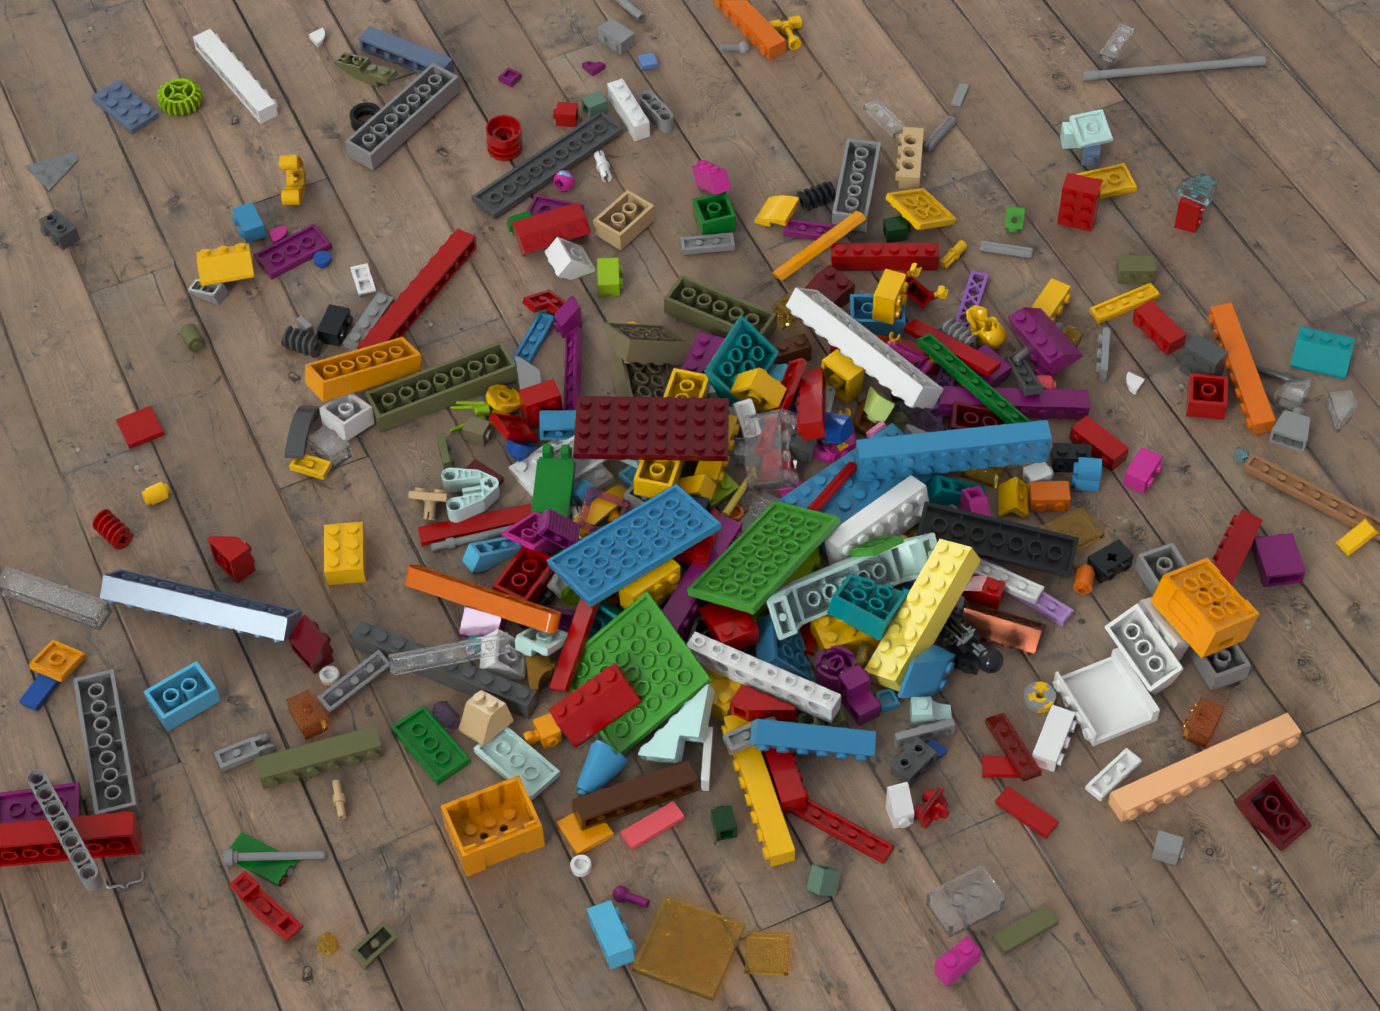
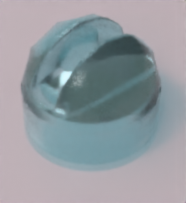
M1237 447L1233 460L1244 463L1249 457V452L1242 447Z

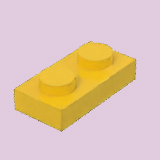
M305 454L304 459L293 458L289 465L291 471L325 480L332 467L331 461Z

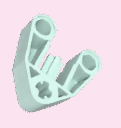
M446 468L441 473L445 491H449V493L462 491L463 496L450 498L446 503L448 518L451 522L458 523L486 511L500 497L498 479L480 470Z

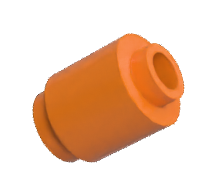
M1083 564L1076 569L1073 589L1078 594L1085 595L1092 592L1095 578L1092 566Z

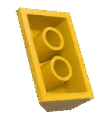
M238 243L235 246L229 247L220 246L217 249L211 250L202 249L196 252L201 286L254 277V264L249 243Z

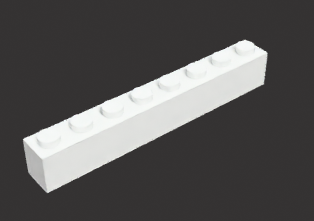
M208 29L193 36L196 50L260 124L278 116L276 100L270 98L266 89L263 90L260 82L253 78L252 73L245 69L241 61L237 60L234 52L229 51L226 43L221 42L217 33L214 34L211 29Z

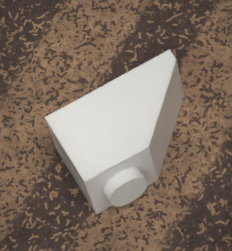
M908 782L887 787L885 808L893 829L899 827L906 828L914 823V809Z

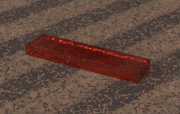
M1005 713L986 718L985 724L1022 782L1041 776V769Z

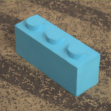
M611 900L587 908L589 923L610 970L635 961L634 952L637 951L633 939H629L627 936L629 931L626 923H621L620 921L622 916L619 908H614Z

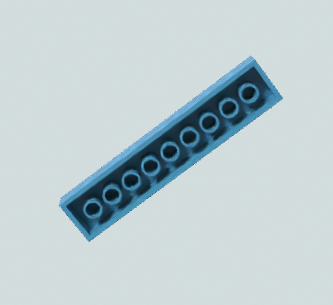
M1048 420L860 439L856 440L855 454L858 481L1042 463L1049 460L1052 436Z

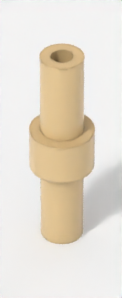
M340 780L332 781L334 791L332 796L333 803L337 808L338 819H345L347 817L344 805L346 804L345 794L342 793Z

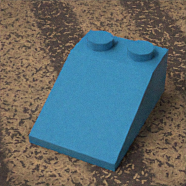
M935 644L910 661L897 696L900 698L933 696L939 691H943L948 683V680H946L947 675L954 668L955 663H953L955 655Z

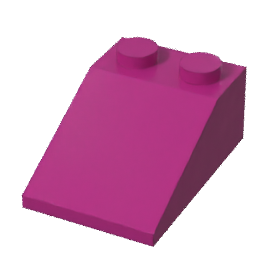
M536 511L502 532V536L533 551L553 553L561 548V546L536 534L538 518L541 515Z

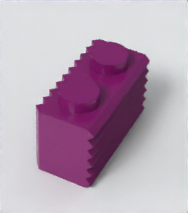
M547 509L539 516L537 535L565 549L579 541L580 524H577V522H573L572 519L564 517V515L558 514L551 509Z

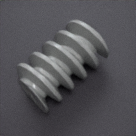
M950 318L938 329L974 349L977 346V335L972 334L971 330L966 331V326H961V323L956 322L955 318Z

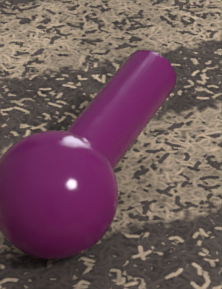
M617 886L613 890L612 895L617 902L629 901L648 908L650 905L649 899L629 893L625 886Z

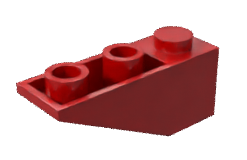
M741 684L730 701V714L748 722L773 716L777 721H795L796 707L788 702L775 699L772 695L761 693L753 687Z

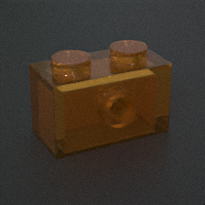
M309 690L286 700L289 712L305 741L327 731L326 722L328 718L324 710H319V701L315 695L311 696Z
M1200 697L1198 703H1193L1189 714L1192 716L1190 720L1186 718L1181 730L1184 731L1182 739L1206 749L1221 718L1224 707Z

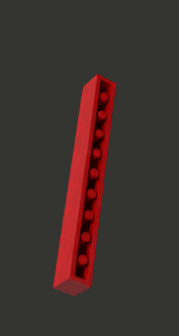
M457 228L449 236L446 243L439 248L434 257L430 258L428 264L420 270L417 277L409 283L406 290L401 292L394 304L390 305L388 311L379 318L377 324L369 330L366 337L358 343L357 349L403 337L476 250L475 235Z

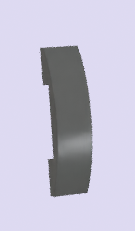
M301 405L296 410L287 437L285 458L304 459L308 447L307 439L313 421L317 419L320 410L319 406Z

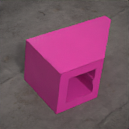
M980 486L961 489V510L992 517L987 496Z

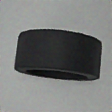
M371 102L359 103L354 106L349 114L352 128L357 131L366 123L357 119L363 115L374 116L380 110V107Z

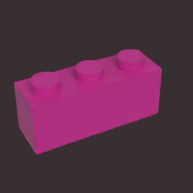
M707 160L698 161L697 165L692 166L698 187L714 195L731 190L726 169Z

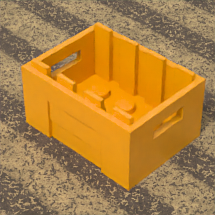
M1208 557L1164 574L1150 600L1201 658L1244 641L1260 615L1247 599L1245 600L1221 575L1220 570Z
M519 775L440 805L444 826L466 877L484 871L486 867L521 853H529L545 846L542 824ZM502 827L508 828V830L504 832L500 831ZM483 834L488 835V838H486V839H484V840L481 839L480 837H481Z

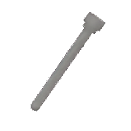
M224 849V866H233L238 861L324 859L327 853L325 851L238 853L234 849Z

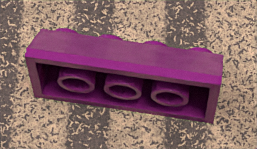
M1023 307L1008 317L1011 330L1051 376L1083 357L1080 351L1041 308Z

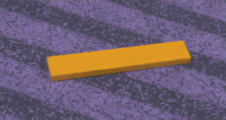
M855 211L772 272L774 277L781 281L786 279L866 220L865 215Z

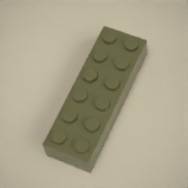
M684 275L679 277L664 298V313L726 338L741 315L767 340H769L777 328V313Z

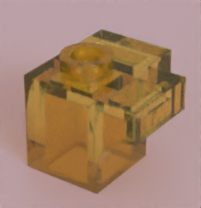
M789 292L771 305L774 313H777V326L781 330H784L798 319L786 307L791 297Z

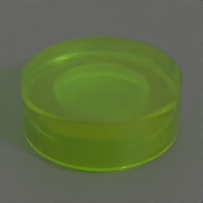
M569 586L562 590L561 598L565 604L572 606L580 601V597Z

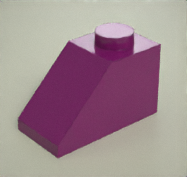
M574 295L570 296L555 313L553 326L556 333H560L562 339L566 338V334L576 326L582 328L581 308Z

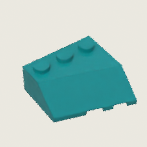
M849 574L833 595L827 613L880 641L910 590L903 588V591L893 589V585L885 584V586L875 584L871 579Z

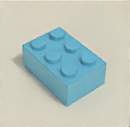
M197 661L143 691L148 705L167 732L221 701L217 688Z

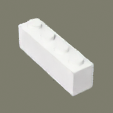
M623 78L607 83L608 99L633 140L638 141L650 137V122Z

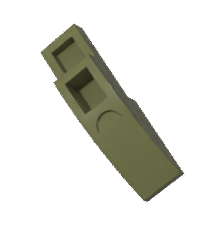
M347 52L341 54L335 61V65L349 75L376 87L381 83L389 85L398 76L396 69L372 64L367 57Z

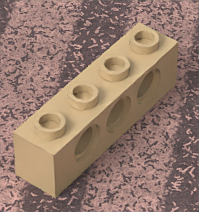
M903 127V134H899V144H902V146H898L897 155L901 156V158H897L896 169H900V171H896L895 181H899L898 189H919L924 128Z

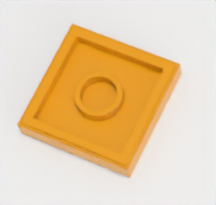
M53 639L29 663V669L63 683L86 659V653Z
M574 813L556 822L557 827L576 855H582L614 837V833L607 823L581 830Z

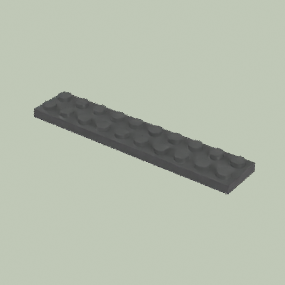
M599 111L472 195V201L493 219H496L554 180L557 172L569 170L624 133V127L603 111Z

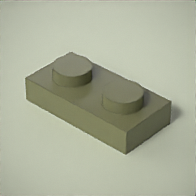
M444 433L436 434L443 468H452L451 465H455L453 454L448 453L451 450L449 439L445 440Z

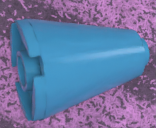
M599 740L593 741L576 785L577 794L579 796L587 795L600 788H604L626 767L628 760L620 752L616 754L610 745Z

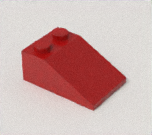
M716 603L698 608V612L714 640L737 650L759 643V628L750 613Z

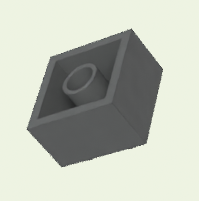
M1196 334L1184 347L1179 371L1187 376H1190V373L1222 376L1228 351Z

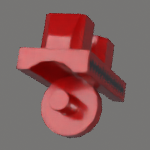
M937 787L935 791L926 788L922 794V800L926 804L923 806L917 803L913 806L914 817L920 820L921 826L926 829L933 819L936 821L939 818L946 819L949 815L947 810L948 803L942 794L943 788Z

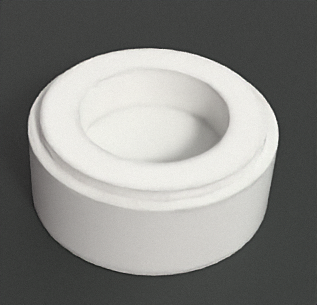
M335 666L322 668L319 673L321 683L325 686H332L340 679L338 668Z
M577 855L572 858L570 867L575 876L584 877L591 872L592 864L588 856Z

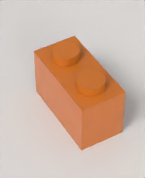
M1068 481L1030 482L1028 491L1030 512L1069 511L1071 498Z

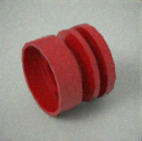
M505 114L491 118L485 127L489 155L500 161H509L517 158L522 151L521 123L515 117Z

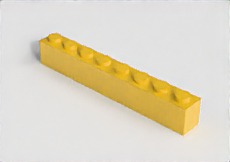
M735 715L723 717L724 725L721 726L722 735L748 725L751 722ZM752 746L733 754L734 759L732 763L735 772L738 771L740 775L738 777L740 788L745 789L746 792L744 794L746 806H750L752 810L750 812L752 824H756L758 828L756 830L757 839L764 846L762 848L763 857L765 860H769L770 866L773 867L795 861V848L762 753L756 750L757 747Z

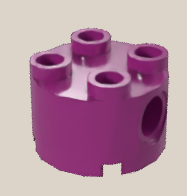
M831 646V649H823L816 660L817 684L838 693V675L856 666L854 654L841 646Z

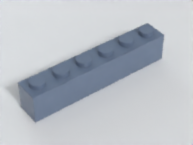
M371 26L359 37L361 51L419 74L432 63L451 73L454 72L453 58Z

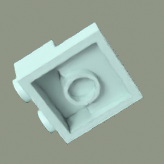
M530 627L516 635L515 650L527 656H532L537 652L541 655L549 656L564 646L568 633L558 629V633L551 634Z

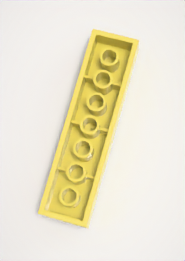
M939 539L864 669L869 673L873 683L899 691L910 661L934 644L981 561L972 547Z

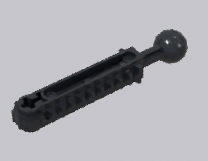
M952 610L941 630L943 635L950 639L963 654L966 652L974 653L978 657V665L983 672L992 674L1000 671L1004 661L1000 651L994 648L986 649L979 642L982 636L978 631Z

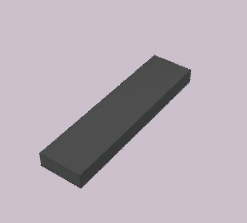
M1016 354L1005 356V361L1012 366L1010 372L1025 396L1043 393V386L1025 358L1014 363L1012 358Z

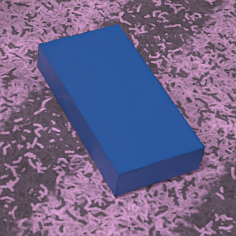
M39 674L19 700L20 704L37 712L60 682Z

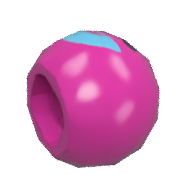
M561 170L556 173L553 182L559 191L567 192L574 187L575 178L570 171Z

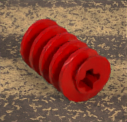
M109 509L101 510L94 517L92 524L94 530L107 540L113 548L123 549L132 541L133 533Z

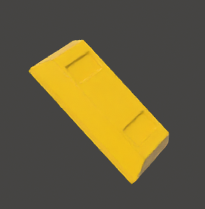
M1365 518L1335 543L1349 557L1379 532Z

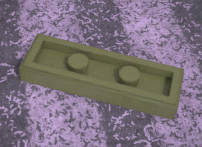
M1044 905L993 934L992 939L1005 955L1055 927L1059 921L1048 906Z

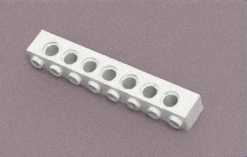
M694 632L687 643L703 668L747 687H753L761 693L772 695L775 699L788 702L797 709L829 723H832L841 707V694L700 633Z

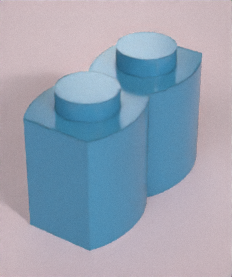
M1079 457L1078 462H1074L1071 485H1075V491L1098 493L1102 473V459Z

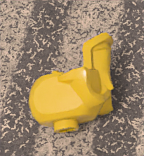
M974 305L966 310L967 322L971 326L972 334L977 335L976 342L979 346L986 344L994 350L1005 342L1007 338L1005 329L997 321L996 317H987L986 308Z

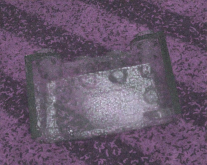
M783 408L745 417L746 484L750 491L760 492L797 488L799 476L793 468L789 467L791 453L788 442H790L789 430H793L797 423L794 412Z

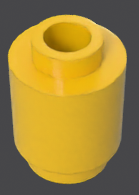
M162 481L144 488L145 490L141 492L147 506L151 504L153 506L169 499L168 495L171 494L167 483L163 484Z

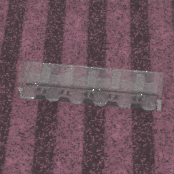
M6 566L0 575V596L101 630L112 613L106 599L92 596L85 591H77L68 585L57 584L51 579L40 578L36 574L25 573L19 568Z

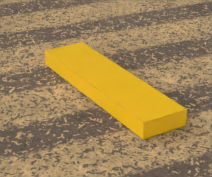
M1150 282L1090 307L1089 313L1100 324L1129 312L1150 300L1160 299L1161 294Z

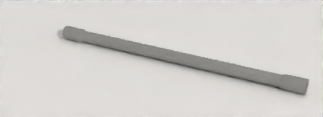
M1261 55L1248 58L1089 70L1082 71V80L1091 81L1150 74L1263 66L1266 64V57Z

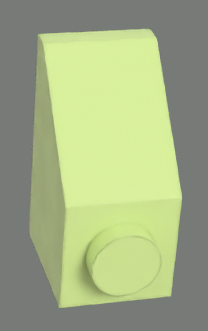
M870 386L864 411L868 415L867 418L872 422H885L895 404L886 394Z

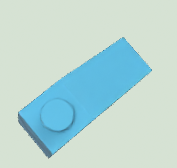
M506 537L469 543L462 561L471 573L488 571L515 556L523 545Z

